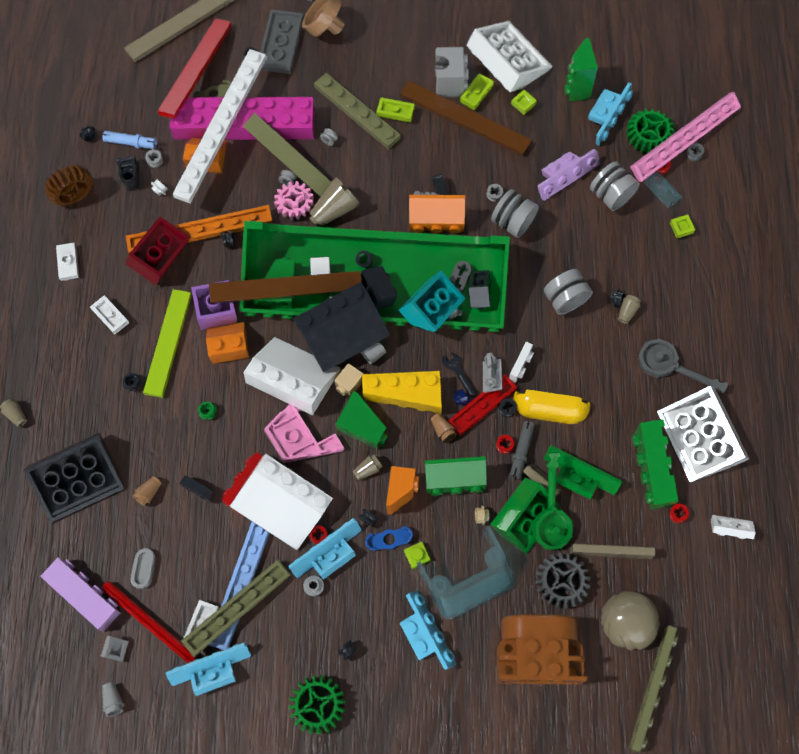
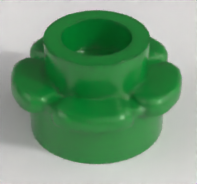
M203 402L198 408L200 418L203 420L213 419L217 412V407L211 402Z

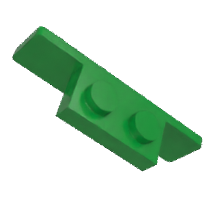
M550 445L544 457V460L549 462L548 453H560L557 462L559 464L558 467L561 469L556 477V482L588 499L592 498L596 487L615 495L622 483L621 480L552 445Z

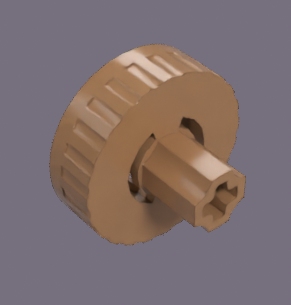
M316 0L306 13L302 27L314 37L320 35L326 29L330 30L334 35L339 34L345 25V22L336 16L341 7V0Z

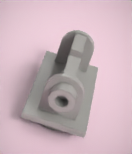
M488 353L484 358L485 361H483V392L503 390L502 360L496 359L493 353Z

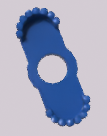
M402 526L401 529L385 530L378 534L370 533V535H367L365 543L371 551L391 550L396 546L408 544L412 540L413 534L410 528ZM392 534L395 537V542L392 545L385 544L383 541L385 535Z

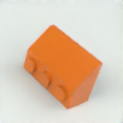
M409 195V232H432L436 234L441 232L453 234L464 232L465 195Z

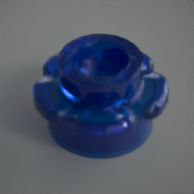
M463 389L455 390L456 394L453 397L457 405L462 404L465 407V404L470 402Z

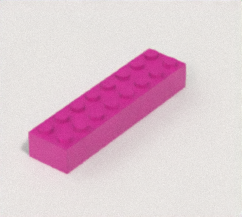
M224 97L188 98L176 119L171 118L170 130L174 140L202 139ZM246 97L225 139H256L243 127L246 121L256 113L283 139H314L313 97Z

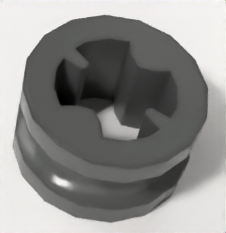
M693 143L688 147L686 152L687 158L691 161H699L703 156L704 147L699 143Z

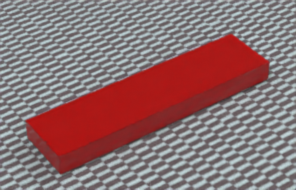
M504 374L502 376L503 390L482 392L450 418L448 422L456 429V434L461 437L496 408L503 399L508 398L514 393L518 387Z

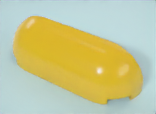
M526 390L525 394L515 392L513 397L517 404L516 410L522 416L564 424L582 422L588 416L591 405L590 402L583 403L580 397L535 390Z

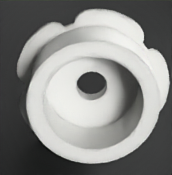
M159 180L151 183L153 185L151 189L159 196L161 194L165 195L168 189Z

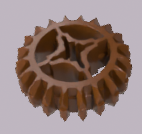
M74 164L73 166L68 165L65 168L62 167V169L56 170V173L50 174L51 178L46 179L47 183L44 184L45 193L49 200L57 206L62 205L64 207L67 204L71 206L72 203L87 197V194L92 192L94 180L86 167Z

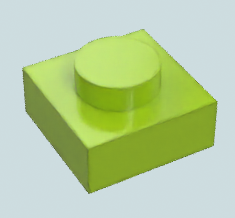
M523 90L512 100L511 104L524 115L536 105L537 100Z
M689 215L670 221L676 238L695 232Z
M422 542L404 549L412 569L430 562L429 555Z

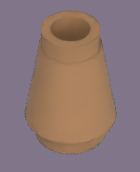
M436 414L431 418L440 441L448 443L456 437V429L441 414Z
M152 476L151 479L134 490L133 498L145 506L151 502L162 483L159 479Z

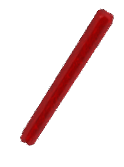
M107 581L101 589L185 662L189 664L197 659V655L193 657L183 643L110 581Z

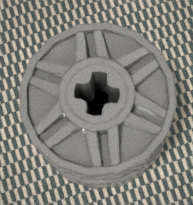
M617 161L606 166L590 185V190L594 194L596 193L598 198L604 197L603 202L612 211L622 207L635 194L640 185L631 174L625 176L626 170L623 167L621 168Z
M510 189L496 205L491 221L495 224L499 223L498 226L501 228L508 224L507 232L519 238L534 220L539 206L529 199H526L521 204L523 196Z

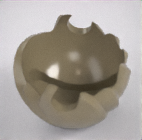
M623 591L613 595L604 605L601 625L605 635L615 646L626 647L627 650H642L656 638L659 628V614L654 603L647 596L637 592Z

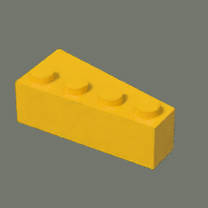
M440 371L362 374L363 397L366 401L387 405L393 404L403 408L409 407L424 412H435V414L442 413Z

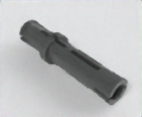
M523 421L516 453L512 457L513 464L509 474L510 478L515 479V476L517 480L522 478L524 465L528 461L527 453L535 427L533 422H529L528 425V421Z

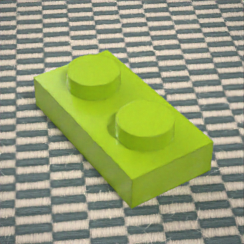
M479 73L460 97V102L475 110L493 87L494 81Z
M380 98L377 115L411 123L415 104Z

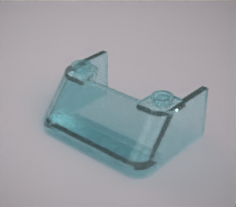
M490 526L486 527L484 532L491 546L485 554V562L488 569L453 587L444 576H436L429 579L421 562H417V570L440 615L444 619H454L508 591L513 585L514 579L506 556Z

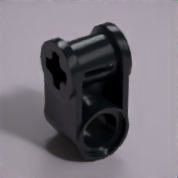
M132 155L130 158L125 159L117 158L119 176L125 189L129 191L136 190L140 185L136 156Z

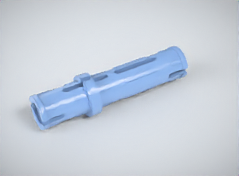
M106 130L103 133L106 134V136L103 135L104 142L135 146L138 149L141 147L156 149V146H154L157 145L156 138L142 137L141 134L129 135Z

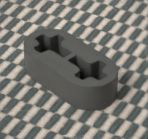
M460 261L455 265L449 279L454 285L459 281L457 289L461 294L471 274V266L466 261ZM463 267L466 268V271L463 272L462 276H459L460 270Z

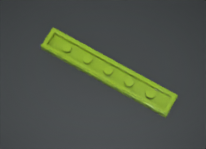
M172 290L143 391L144 395L159 398L164 396L190 304L191 292Z

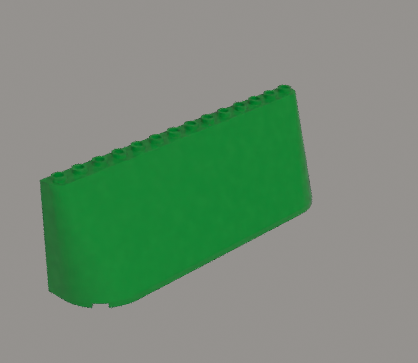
M244 221L241 281L264 279L275 259L283 257L295 260L294 276L311 275L310 258L329 257L331 273L362 272L364 269L383 266L385 272L389 274L392 286L397 291V298L393 306L378 309L377 311L385 325L386 321H394V325L405 326V322H408V320L401 314L399 309L430 277L441 270L450 279L455 265L460 261H466L470 264L471 271L490 270V307L484 309L471 308L469 277L462 293L466 299L458 306V310H461L462 314L456 316L455 319L446 320L439 328H443V325H450V329H461L462 326H469V330L480 331V327H488V331L499 332V328L504 329L510 237L424 234L277 225L258 221ZM364 250L370 252L373 259L372 263L367 267L359 266L355 259L358 252ZM363 253L360 255L361 259L359 261L367 264L369 256L367 254L364 256ZM463 267L460 270L459 276H462L463 272L466 271V268ZM459 281L454 285L456 288L459 287ZM339 293L293 296L292 308L255 306L254 300L240 301L239 312H245V316H256V313H263V317H274L275 314H282V318L293 319V315H300Z

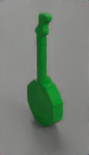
M548 453L549 462L546 464L548 468V509H543L532 521V537L542 548L555 550L562 549L572 538L573 526L572 520H570L568 515L563 510L556 508V468L559 466L557 459L560 457V453Z

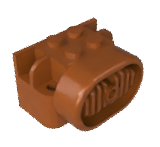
M531 614L510 615L502 618V640L496 649V684L581 685L587 681V676H584L585 657H583L582 644L578 641L576 618L566 615Z

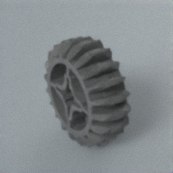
M558 553V559H556L555 555L552 554L550 556L551 562L545 558L543 562L546 566L541 564L538 566L542 572H536L535 576L541 579L536 580L535 584L542 586L537 589V592H545L541 598L544 600L548 596L550 598L548 601L549 605L552 604L553 600L556 601V608H559L560 603H563V608L567 609L568 602L572 607H575V600L581 603L583 601L581 596L586 597L588 595L584 589H590V585L585 582L590 581L591 577L584 575L589 570L581 569L584 562H580L578 565L576 563L578 557L576 556L573 560H570L569 553L566 554L565 559L562 553ZM565 565L571 569L563 572L559 568L556 569L555 566ZM548 570L551 571L555 581L550 588L546 580ZM575 574H577L579 579L577 591L573 588L574 585L571 582V578ZM570 575L565 583L556 586L560 578ZM562 589L570 593L571 596L563 597L556 595L554 592Z

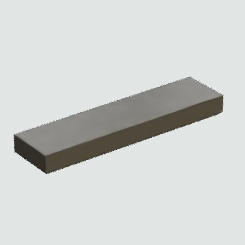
M573 544L570 548V555L652 559L655 556V548Z

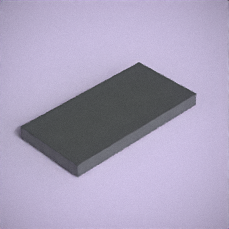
M270 10L260 53L266 54V61L261 70L291 74L304 20L303 13Z

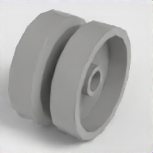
M571 269L558 275L544 288V294L548 300L553 301L552 306L559 315L578 308L593 294L589 284L583 283L584 277L578 269Z

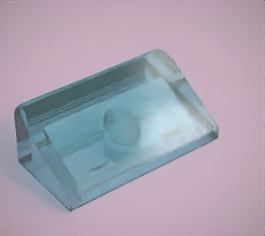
M659 172L653 173L645 179L644 183L668 208L682 198Z

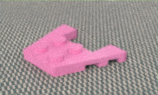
M291 404L264 428V432L283 463L344 451V447L336 434L317 443L298 413L302 410Z

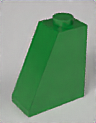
M286 257L275 259L264 279L293 277L295 273V260ZM293 296L254 300L255 306L292 308Z
M353 391L335 424L336 429L378 450L380 445H384L388 438L386 427L359 394Z

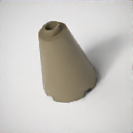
M335 177L311 210V217L309 219L315 226L320 225L322 227L357 208L360 204L343 183Z

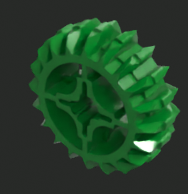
M645 108L643 112L638 111L636 115L633 114L630 121H628L626 133L627 140H630V145H635V150L639 148L641 153L647 151L648 154L675 134L674 123H671V118H666V113L662 115L660 110L654 112L653 108L650 111ZM638 126H641V132H638ZM660 131L664 134L662 138L660 137Z
M313 675L312 683L306 677L305 682L307 685L304 686L299 682L298 686L301 690H292L297 696L296 698L289 697V700L295 702V705L288 706V709L296 711L290 717L295 718L298 716L294 724L298 726L303 722L301 726L302 731H305L307 726H309V734H313L314 728H317V734L320 735L322 733L321 727H324L325 731L329 732L328 724L335 728L337 725L333 720L335 718L339 721L342 720V717L337 714L338 711L345 712L344 708H339V704L346 703L343 699L339 700V697L343 696L344 693L343 691L335 692L340 686L336 684L331 687L333 683L331 678L326 684L325 676H321L320 682H318L317 676ZM314 687L326 688L331 692V695L318 697ZM308 691L310 701L303 708H300L301 699ZM314 697L319 702L320 700L323 701V704L320 705V712L316 708H311L315 704ZM334 701L333 712L326 719L325 707ZM315 712L320 719V723L309 722L303 715Z

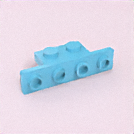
M628 82L621 95L604 89L588 115V120L602 125L596 136V145L600 146L602 141H606L609 129L615 126L617 116L622 114L626 101H630L633 94L631 83Z
M353 518L346 522L342 527L328 535L326 539L290 564L289 568L295 577L299 578L314 567L324 580L356 556L347 544V541L361 532L357 521Z
M418 591L408 593L406 597L415 614L402 621L400 625L418 660H422L436 652L445 670L455 666L454 654L447 647L444 635L435 624L434 616L428 611L424 597Z
M246 643L236 644L231 648L215 652L210 656L194 660L189 664L175 667L166 672V677L172 686L191 680L195 696L235 682L232 664L251 657Z

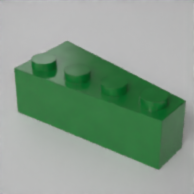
M664 419L641 422L632 435L633 446L637 448L638 452L636 454V461L642 469L640 474L641 482L645 485L647 491L645 492V500L647 504H650V509L670 507L678 502L674 475L669 474L672 462L671 456L666 455L668 439L662 433V427L665 426Z

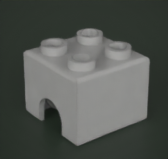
M442 47L435 50L436 94L444 98L461 97L464 94V90L468 88L467 54H464L463 47Z

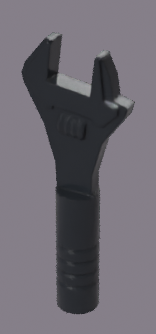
M452 352L451 354L454 359L447 361L445 356H443L442 365L456 374L470 398L475 396L476 392L462 372L460 366L461 357H457Z

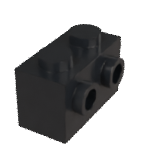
M383 266L362 270L361 282L376 309L393 306L397 298V291L392 286L389 274L385 272Z

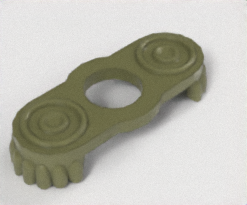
M223 80V84L211 86L200 92L196 89L192 93V97H209L211 91H217V97H224L232 82Z

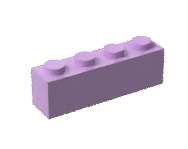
M57 558L40 577L98 630L104 632L120 614L116 609L118 605L111 598L106 600L102 596L104 592L96 585L92 587L87 582L90 579L82 572L77 574L73 570L75 566L68 559L63 561Z

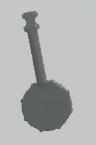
M660 338L645 342L637 358L643 372L652 377H665L672 374L674 370L702 384L712 386L718 389L720 393H724L728 386L727 382L720 383L718 379L712 380L677 363L679 357L674 345Z

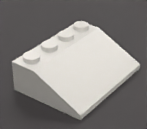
M509 21L475 29L466 45L509 92L522 89L552 68V65Z
M274 337L253 357L244 371V377L247 384L313 415L341 369L335 366L323 373L312 354Z
M712 386L657 411L660 419H664V428L689 482L699 480L749 460L716 389Z
M265 454L230 507L292 548L298 550L333 498Z

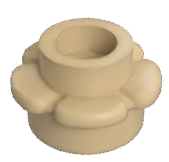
M481 505L480 508H475L476 524L485 525V521H489V511Z

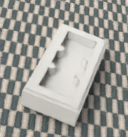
M76 244L57 245L60 281L79 278Z

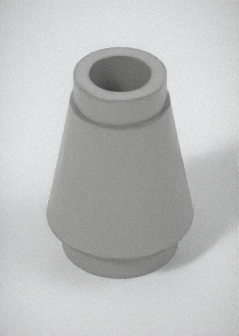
M115 683L104 684L102 686L103 712H106V716H115L122 713L124 703Z

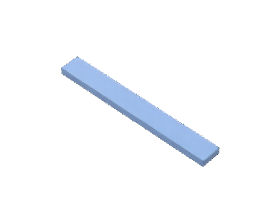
M253 521L248 530L222 606L253 581L270 533ZM239 620L211 642L209 646L221 650L228 649Z

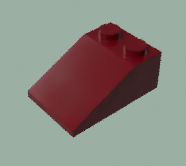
M160 216L129 253L125 265L157 285L191 237Z

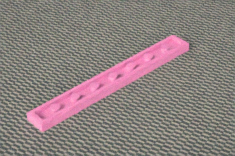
M735 93L727 94L630 167L637 181L642 182L740 109L741 106Z

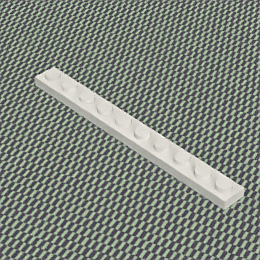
M249 49L174 190V198L191 204L265 63L266 54Z

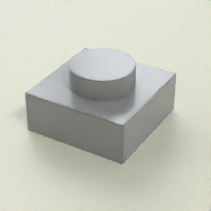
M107 636L101 657L123 662L129 641Z

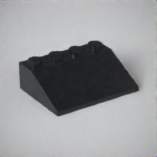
M361 282L293 318L323 373L390 336L374 303Z
M100 433L38 460L24 469L50 523L124 489L110 452Z

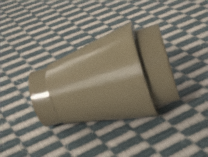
M627 295L626 298H623L617 320L628 324L640 308V299L632 295Z
M10 398L0 405L1 413L17 427H21L27 422L18 401Z
M373 454L363 460L353 470V473L358 480L380 472L379 469L383 466L377 456Z

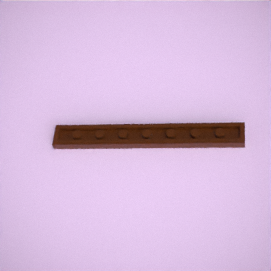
M409 80L400 92V97L521 156L525 154L531 144V139Z
M353 271L209 283L210 303L339 293L361 282V272Z

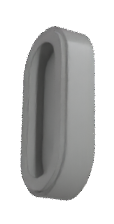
M144 548L139 550L134 558L130 580L131 584L140 590L148 588L153 578L156 555L150 549Z

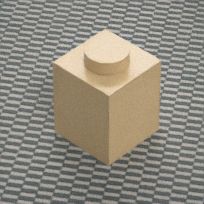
M348 363L334 380L337 392L343 396L348 395L351 397L353 391L356 392L362 384L363 373Z

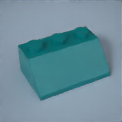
M441 270L430 277L399 311L411 325L435 332L466 298Z

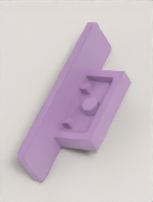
M593 149L581 158L568 152L543 168L542 174L548 179L538 185L541 199H548L600 165L597 150Z

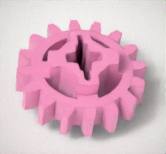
M296 181L295 185L289 182V186L282 185L283 190L277 189L278 195L274 196V203L278 213H282L284 218L289 215L290 220L293 219V216H296L297 220H299L300 215L306 217L305 212H311L310 206H314L313 194H311V189H306L304 183L299 186L298 181Z

